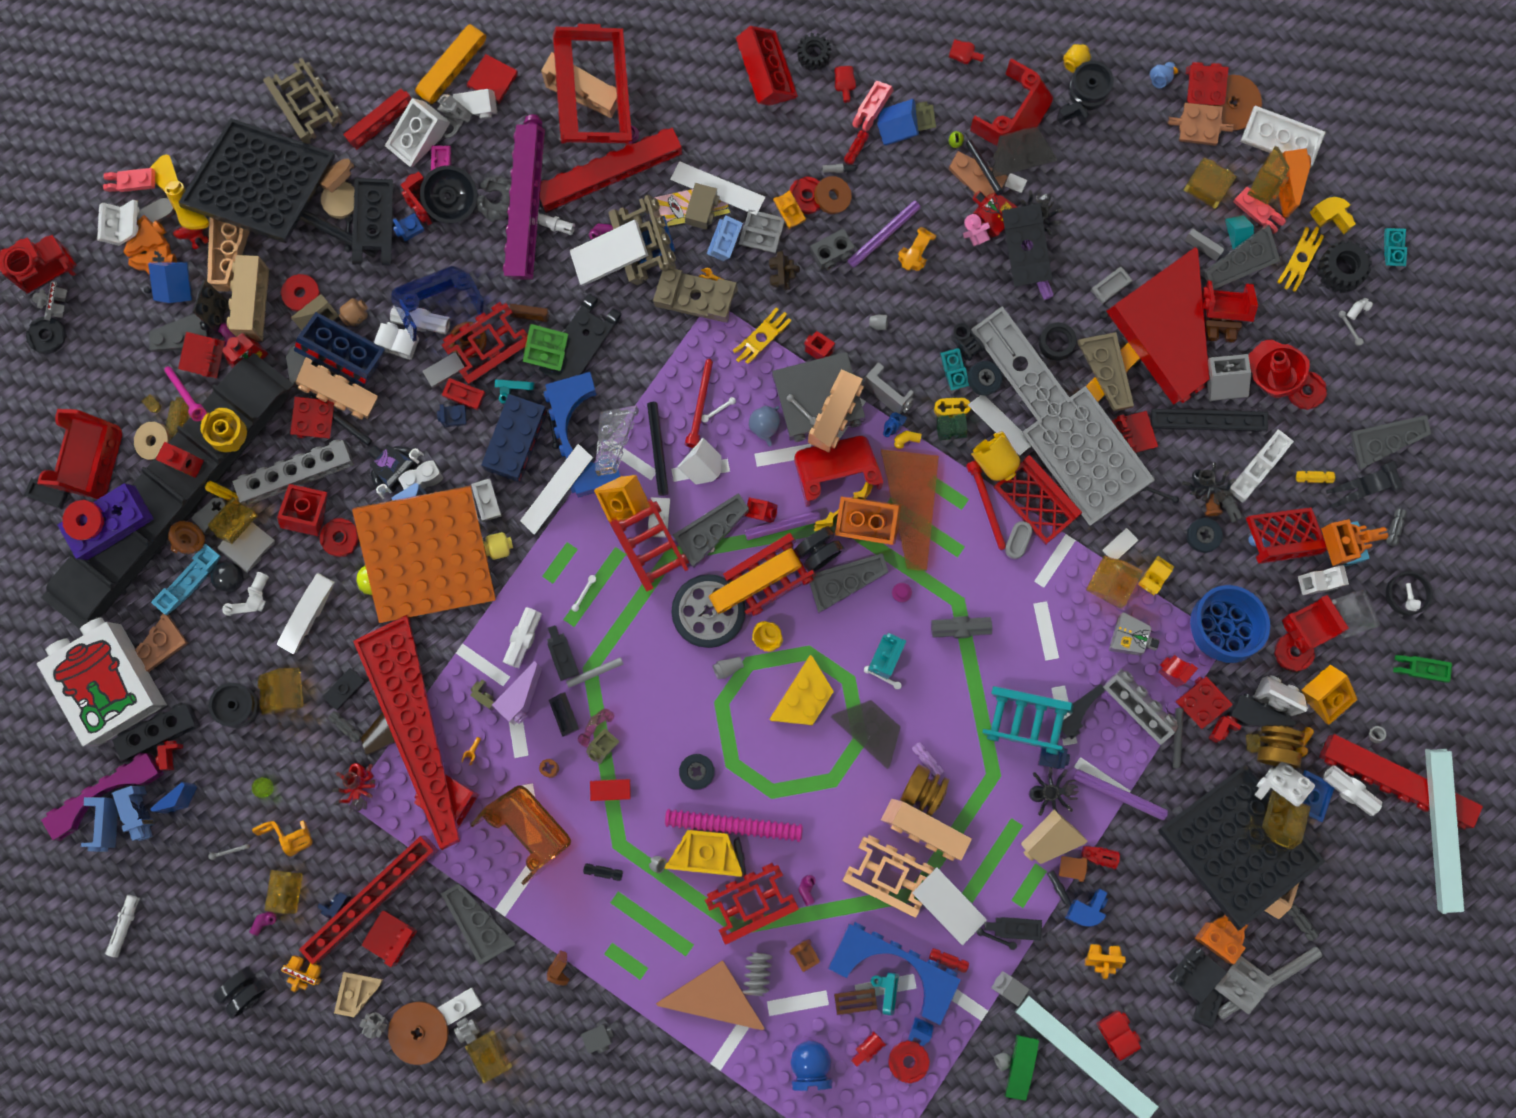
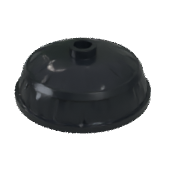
M449 165L440 166L430 171L422 181L420 187L421 203L426 212L439 222H460L473 212L477 203L478 194L475 182L461 168ZM445 193H449L451 195V198L449 200H446L444 198Z

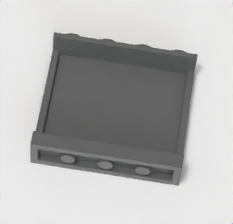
M847 352L772 371L773 382L776 385L790 441L800 442L805 440L814 425H811L810 420L792 402L787 400V396L792 394L794 399L812 417L817 418L818 414L822 413V407L826 398L831 395V388L841 369L853 374ZM858 396L853 401L856 405L852 414L848 413L845 420H848L845 427H858L865 421V414L860 397Z

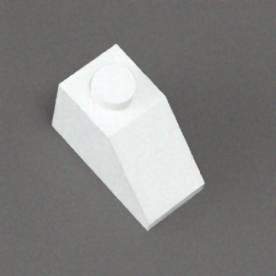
M490 89L453 94V98L472 114L479 116L480 119H489L491 115L497 114L495 92Z

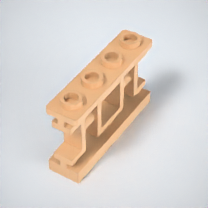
M871 835L868 838L863 837L858 846L859 849L867 852L859 870L849 866L842 881L916 918L922 903L914 899L915 896L912 892L927 877L920 874L916 883L906 879L909 868L902 864L905 862L928 874V876L933 872L934 867L924 862L923 865L915 862L916 858L906 853L904 856L898 854V849L887 844L884 847L878 844L880 840ZM869 844L891 855L892 858L889 859L883 856L878 865L869 860L873 850L867 848L866 845ZM885 862L903 870L895 889L877 880ZM865 867L874 871L875 874L871 882L878 885L877 889L852 877V874L855 873L861 876ZM901 886L911 890L908 901L914 903V906L912 907L888 895L889 892L897 895Z

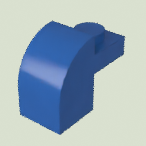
M1096 889L1089 906L1078 900H1073L1065 918L1081 926H1095L1106 917L1099 910L1100 908L1104 909L1108 898H1106L1107 892Z

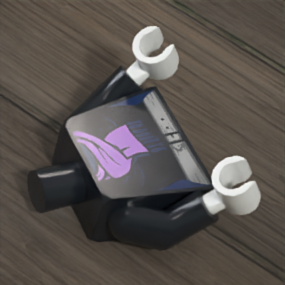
M373 446L368 452L374 459L370 464L372 468L370 474L379 496L384 499V493H393L401 484L399 477L409 470H414L417 467L416 463L420 462L417 458L420 455L424 456V454L416 448L411 449L402 446H394L392 448L386 446L382 451L377 446Z

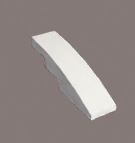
M1278 429L1231 485L1230 493L1243 503L1294 441Z
M319 573L315 575L290 617L277 645L292 654L297 653L304 636L308 635L315 618L320 616L335 582Z

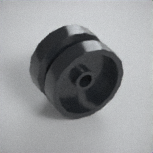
M1087 61L1079 65L1069 84L1068 94L1070 100L1073 103L1080 101L1087 110L1100 108L1105 104L1113 87L1114 77L1112 71L1107 65L1099 61Z
M829 526L813 533L794 549L799 559L807 558L804 567L808 572L821 569L838 557L845 549L839 540L831 542L834 533Z
M226 683L213 691L208 707L210 715L217 723L230 728L240 729L249 726L255 721L259 714L260 703L258 696L250 688L238 683Z
M250 966L243 968L233 975L213 995V999L219 1005L228 1003L225 1012L231 1019L238 1017L254 1005L268 989L262 980L254 981L256 973Z

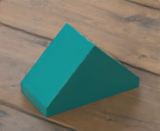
M1244 215L1225 219L1232 249H1235L1254 234V225Z

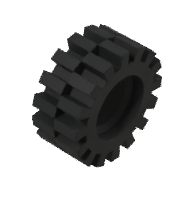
M811 33L810 37L807 34L804 39L801 38L797 52L798 61H801L800 64L802 66L805 65L806 69L811 67V71H815V67L818 70L821 69V66L824 68L826 62L829 63L831 56L829 40H826L824 35L820 38L819 33H817V36ZM810 47H818L821 50V54L818 57H811L808 55L807 50Z

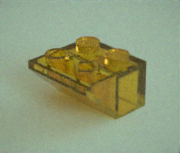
M1203 157L1185 186L1184 191L1216 209L1237 176L1233 175L1230 170L1221 168L1213 160Z
M1103 556L1086 591L1121 609L1126 605L1143 571L1126 561Z
M279 668L258 676V688L260 689L259 705L262 715L303 708L300 668Z
M1273 790L1271 791L1262 828L1272 842L1292 850L1302 843L1311 807L1304 803L1297 807Z

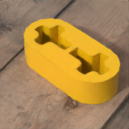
M942 398L936 401L934 413L942 418L964 417L970 412L971 408L968 406L970 402L966 398ZM960 403H963V406L967 408L964 409V412H961L960 408L954 407H959ZM941 404H944V407H951L946 409L945 412H941V409H938Z

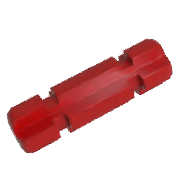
M859 131L857 138H855L848 150L849 152L844 157L845 163L853 165L856 160L855 158L859 155L864 143L868 139L869 134L867 132Z
M936 948L931 950L930 960L935 962L938 960L940 964L953 969L958 968V971L966 973L968 970V961L963 959L960 961L958 957L946 952L940 953L941 950Z

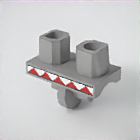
M54 281L50 282L48 295L45 294V290L41 289L39 293L33 294L32 297L38 308H43V305H46L44 320L49 321L51 316H63L64 305L53 302L54 300L65 302L67 293L66 289L56 287L57 282Z

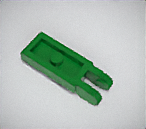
M1395 655V661L1410 663L1409 669L1394 667V673L1450 683L1451 662L1417 656Z

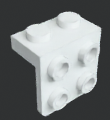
M131 200L122 207L103 202L99 204L97 241L120 246L135 237L138 233V202Z
M1280 762L1276 768L1271 767L1265 777L1257 784L1259 790L1255 796L1262 800L1272 788L1293 805L1299 807L1315 788V785L1308 778L1293 769L1292 766Z

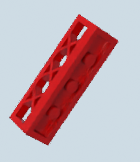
M400 88L343 134L355 150H358L404 113L411 101L409 93L407 91L404 92Z

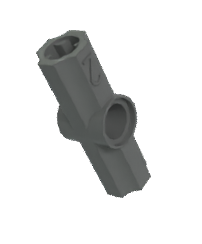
M968 616L931 620L932 638L953 637L960 639L978 635H992L991 617L970 618Z

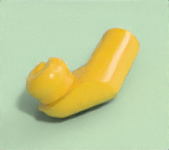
M904 431L894 438V446L902 449L908 441L920 443L922 434Z

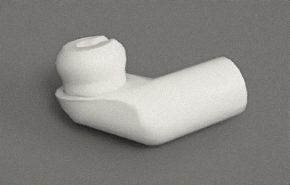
M1363 298L1354 303L1346 316L1355 320L1362 309L1369 311L1373 303L1368 301V298Z

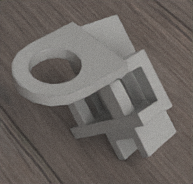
M443 94L437 101L440 103L437 110L445 114V118L450 121L449 125L453 126V132L450 134L444 133L443 137L452 138L459 131L463 121L469 122L472 113L451 95Z

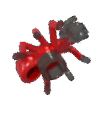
M353 763L345 776L338 771L335 772V775L343 779V785L349 789L333 788L332 791L345 794L351 792L348 799H340L335 802V805L351 802L348 810L349 813L354 812L355 807L357 811H360L362 808L367 809V802L360 795L362 793L369 798H373L372 794L362 790L363 788L375 787V779L371 780L370 784H365L374 776L371 772L372 764H369L366 770L362 765Z

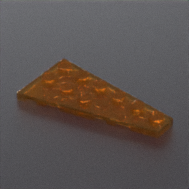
M881 449L892 503L902 505L898 532L900 534L906 568L927 571L939 456Z

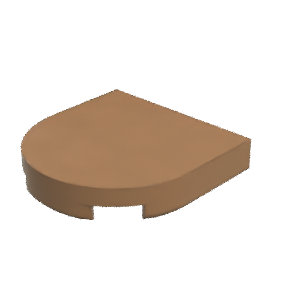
M347 158L338 161L328 169L319 186L333 193L351 175L350 169H354V164Z

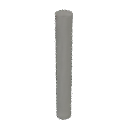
M620 657L566 680V683L570 688L624 665Z

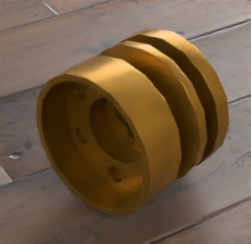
M1279 725L1261 727V733L1268 736H1261L1260 741L1267 743L1268 746L1258 748L1257 761L1272 766H1278L1280 762H1284L1293 768H1300L1302 754L1294 751L1293 748L1303 747V743L1297 740L1304 739L1305 733L1291 727Z
M918 764L905 787L900 801L913 806L918 800L921 802L919 810L923 811L927 805L929 807L926 814L932 816L940 807L947 793L949 779L944 777L939 785L937 783L940 774H936L930 780L928 779L930 769Z

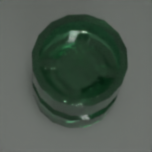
M964 413L953 414L951 418L948 415L937 416L939 441L950 440L953 436L955 439L967 438V421Z

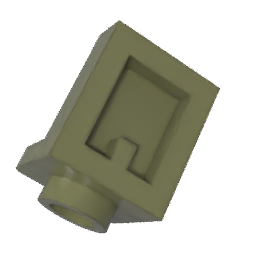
M927 101L916 103L918 131L936 128L933 105H927Z
M483 679L480 682L477 681L471 688L472 693L470 696L493 711L494 697L487 692L481 694L488 683Z
M604 729L589 744L586 753L591 760L602 764L605 757L620 741Z

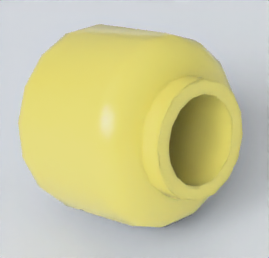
M503 532L488 535L486 541H483L486 556H490L492 560L509 556L510 549L513 548L511 537L507 538Z

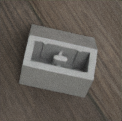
M1248 354L1208 359L1209 380L1207 381L1210 401L1249 397L1251 369Z

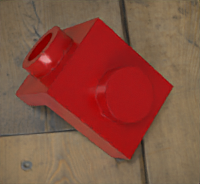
M166 741L164 745L157 746L156 765L159 767V770L171 771L174 770L172 750L183 749V745L178 744L177 741Z

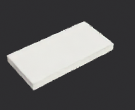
M1254 106L1240 142L1279 157L1284 151L1307 148V153L1311 157V168L1325 131Z
M632 220L570 250L575 270L582 286L649 256L636 220Z

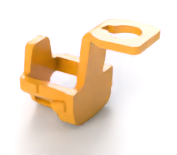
M922 227L918 228L917 232L919 234L913 245L909 249L903 247L898 253V260L902 263V268L908 271L911 269L919 271L921 268H924L927 259L923 258L922 254L929 241L936 238L935 234Z
M304 820L300 822L302 829L286 836L280 826L274 821L265 822L252 829L253 833L257 836L275 829L279 836L281 847L289 857L308 848L313 842Z

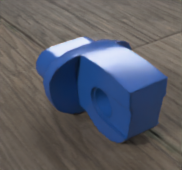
M897 412L892 413L884 424L883 435L888 438L890 435L897 433L902 428L907 417Z

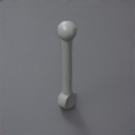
M1340 311L1338 315L1340 318H1343L1355 338V345L1361 346L1364 343L1363 339L1359 338L1346 317V312Z
M789 394L787 400L792 402L810 420L811 425H814L816 418L812 417L794 399L792 394Z
M246 844L218 853L211 852L208 857L210 860H214L222 855L249 849L250 845Z

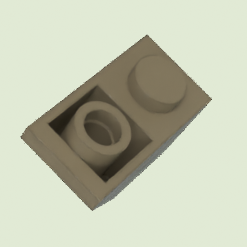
M320 294L291 318L302 331L315 312L332 321L339 315Z

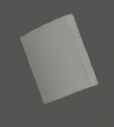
M749 209L739 245L776 254L785 223L784 219L762 212L754 215L751 213L754 210Z
M245 517L218 546V550L248 573L261 561V556L275 544V540Z
M1240 956L1215 989L1250 1015L1275 984V981Z

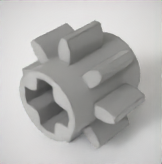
M376 1012L367 1013L359 1025L363 1028L362 1034L370 1039L376 1036L380 1038L382 1032L387 1027V1024L383 1023L385 1018Z
M466 1017L456 1023L458 1027L454 1029V1032L461 1043L466 1041L467 1044H470L478 1039L476 1034L480 1030L474 1019L468 1021Z

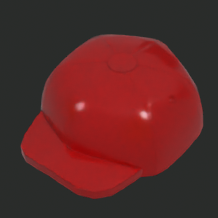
M1265 340L1248 354L1251 374L1255 383L1271 397L1283 398L1299 392L1309 377V359L1289 344L1283 345L1274 340Z

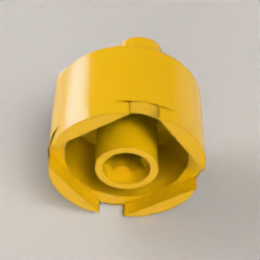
M217 408L211 413H207L201 422V433L204 439L220 452H235L240 449V446L246 439L247 429L245 423L230 409Z

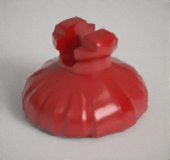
M181 226L173 232V235L178 239H189L194 249L199 248L195 241L196 238H201L205 244L209 241L208 237L202 233L203 229H187Z

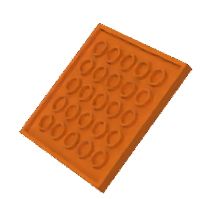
M471 486L352 509L379 623L397 620L405 615L413 617L496 600Z

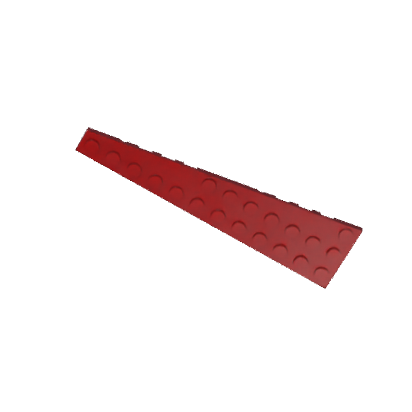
M405 615L353 642L438 846L441 850H444L461 840L409 617Z

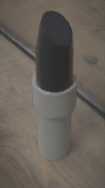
M822 165V173L853 172L857 170L858 165Z

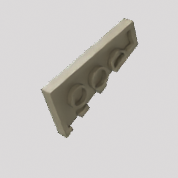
M1116 332L1079 339L1077 343L1113 411L1133 408V399Z

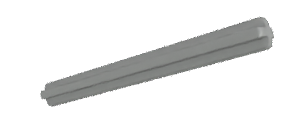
M1313 947L1269 975L1275 981L1272 988L1321 958V951L1317 947ZM1228 1001L1219 1007L1218 1016L1221 1019H1225L1240 1008L1232 1001Z

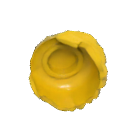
M761 621L755 625L752 640L760 650L772 652L782 645V632L777 624Z

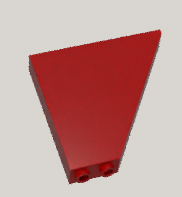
M1195 247L1106 311L1173 405L1179 401L1181 403L1186 402L1192 397L1190 393L1194 391L1196 394L1205 387L1204 383L1209 380L1198 249Z

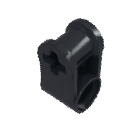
M959 323L954 327L951 339L960 349L966 360L971 361L974 355L985 350L982 341L976 337L967 324ZM956 331H963L965 333V337H959L956 334Z

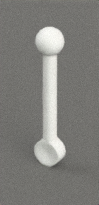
M731 397L727 403L710 414L702 415L701 421L707 423L710 417L727 406L734 405L736 399Z
M594 575L588 577L589 582L576 604L572 606L574 612L579 610V605L591 584L596 582Z
M869 666L864 667L865 673H871L872 675L893 685L895 689L901 688L900 682H894L890 679H885L881 676H878L868 671Z

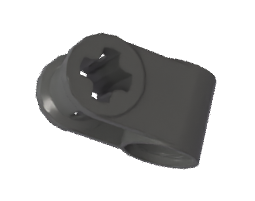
M213 498L201 510L195 513L192 521L204 534H209L231 514V505L221 498Z

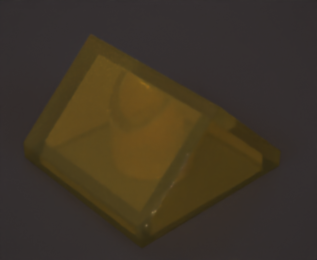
M494 1031L465 1046L483 1083L512 1068Z

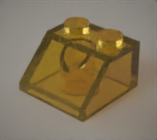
M1275 145L1259 169L1248 192V195L1267 205L1272 198L1276 199L1281 190L1279 187H1284L1289 179L1286 175L1290 168L1278 146Z

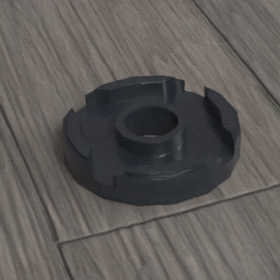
M45 316L38 317L30 323V327L26 331V341L38 353H54L65 343V328L55 318H51L49 321L44 320ZM50 331V336L47 339H42L43 332Z

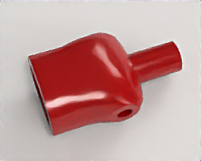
M954 39L948 58L963 64H969L972 59L982 62L984 55L975 52V45L973 43Z
M853 66L836 67L834 69L835 90L842 92L843 102L848 103L851 101L850 91L856 88Z

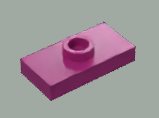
M432 146L431 171L440 166H451V146Z

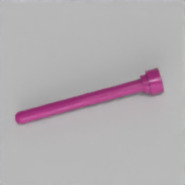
M169 366L165 367V373L188 405L190 417L194 421H201L207 414L206 410L201 404L195 403L173 369Z

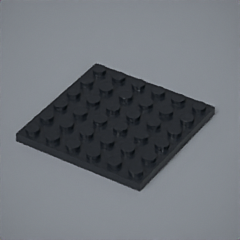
M230 118L181 197L179 205L184 209L287 243L320 182L334 161L335 155L333 152Z
M1246 765L1157 830L1238 931L1326 862L1269 793L1262 800L1255 796L1259 790L1257 787L1259 781Z

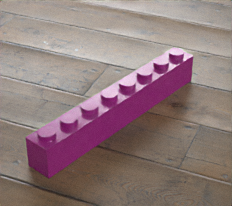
M537 124L516 125V131L514 132L515 145L512 152V182L509 189L510 206L507 210L509 216L506 227L507 244H505L504 248L506 256L505 263L503 264L504 276L510 279L533 280L545 129Z

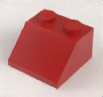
M289 484L277 516L280 528L318 536L324 521L327 492Z

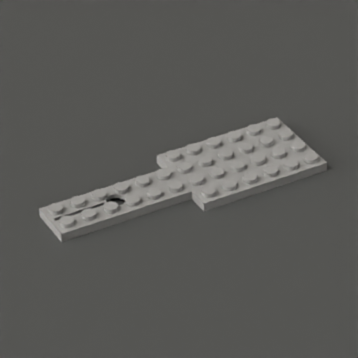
M1003 306L971 329L976 337L982 341L986 351L1037 419V422L1022 433L1071 501L1082 511L1081 515L1089 526L1095 524L1155 481L1086 386L1069 398ZM1024 357L1027 359L1028 366L1024 371L1014 369L1013 364L1016 358Z

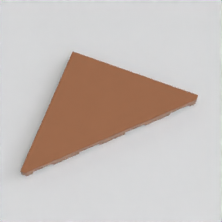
M723 960L656 1003L657 1006L758 1030L765 1029Z

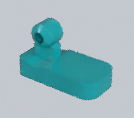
M495 379V387H500L499 401L505 404L506 400H503V397L505 396L507 399L508 394H510V388L534 390L535 382Z
M890 972L887 974V977L876 975L871 978V984L874 987L885 988L884 1015L893 1016L895 1012L899 974Z

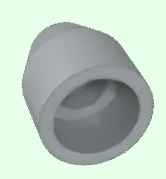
M878 314L871 316L869 326L877 330H887L888 315Z

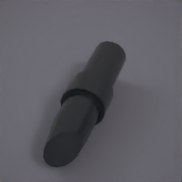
M737 837L733 841L734 850L744 876L746 875L745 856L740 838Z
M1055 871L1048 872L1047 875L1054 886L1056 894L1059 895L1063 904L1071 905L1065 887L1060 882Z

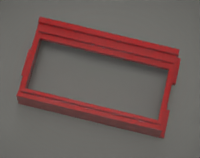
M578 24V27H555L553 47L561 143L628 144L629 141H632L623 29L601 28L600 24ZM571 41L612 42L620 133L578 131Z

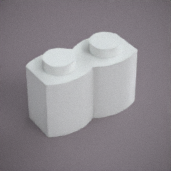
M387 322V324L381 323L374 343L384 348V352L412 360L419 337L412 329H398L397 325Z
M426 461L419 465L416 470H409L399 477V481L404 490L415 483L425 489L426 487L438 484L444 477L434 461Z

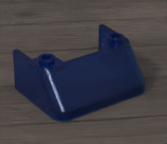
M450 266L393 289L391 293L392 303L413 342L417 341V327L410 312L419 307L420 300L455 287L458 290H466L478 314L483 313L484 299L469 273L456 266Z

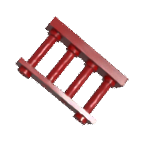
M651 499L647 500L650 507L626 520L618 521L616 517L609 520L646 592L653 589L651 583L655 579L679 566H682L684 571L689 570L687 564H689L687 557L684 553L680 554L659 514L662 512L657 501L653 502ZM652 514L655 515L659 523L658 525L634 538L629 537L627 539L624 533L627 527ZM662 531L664 532L668 542L643 555L639 554L636 556L633 550L636 548L635 545ZM671 548L673 549L677 559L651 573H645L642 567L645 565V562Z
M788 533L723 573L728 582L734 581L746 572L760 566L759 564L777 556L776 554L780 551L793 549V543L797 541L791 533ZM800 561L802 566L797 571L801 577L793 582H790L787 576L780 579L784 587L775 593L770 586L766 587L763 591L767 598L758 603L753 596L746 599L750 606L749 609L745 610L746 614L756 616L764 611L763 607L802 583L804 586L814 580L813 577L816 576L815 571L807 572Z

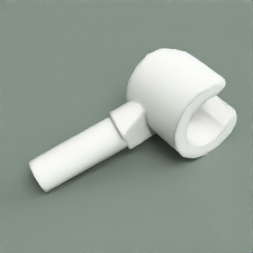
M1407 583L1408 599L1405 605L1406 609L1417 611V609H1420L1421 602L1414 599L1411 583Z

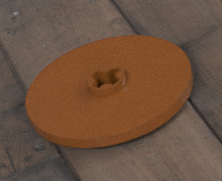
M1228 75L1225 104L1209 106L1223 107L1222 123L1234 124L1233 131H1238L1246 128L1253 107H1262V98L1257 86L1251 80L1240 75ZM1232 99L1233 101H1237L1235 107L1233 104L1230 105L1229 103Z
M411 1002L402 1006L393 1015L389 1024L388 1039L390 1046L396 1056L409 1064L422 1065L433 1061L443 1052L448 1041V1024L444 1015L438 1008L427 1002ZM420 1028L422 1036L417 1038V1034L414 1031Z

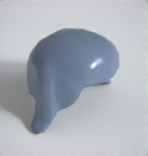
M763 406L754 410L749 418L750 430L760 439L765 440L768 446L772 445L770 437L779 427L780 418L777 410L780 408L779 406L775 408Z

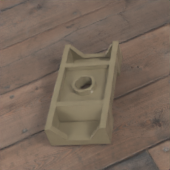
M668 268L667 271L662 270L653 302L655 307L728 323L730 305L734 294L738 291V286L736 282L719 278L717 281L683 274L682 270ZM693 293H701V297L698 300L691 298Z

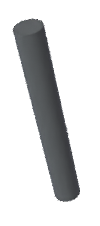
M1175 708V719L1178 728L1174 733L1173 768H1181L1184 708Z

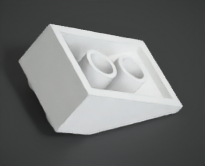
M412 98L385 147L408 166L413 167L442 138L450 121L425 101Z
M1272 675L1262 678L1253 696L1255 701L1261 704L1266 703L1279 713L1283 712L1294 716L1307 711L1304 694L1300 693L1297 687L1293 685L1287 686L1281 683V679Z

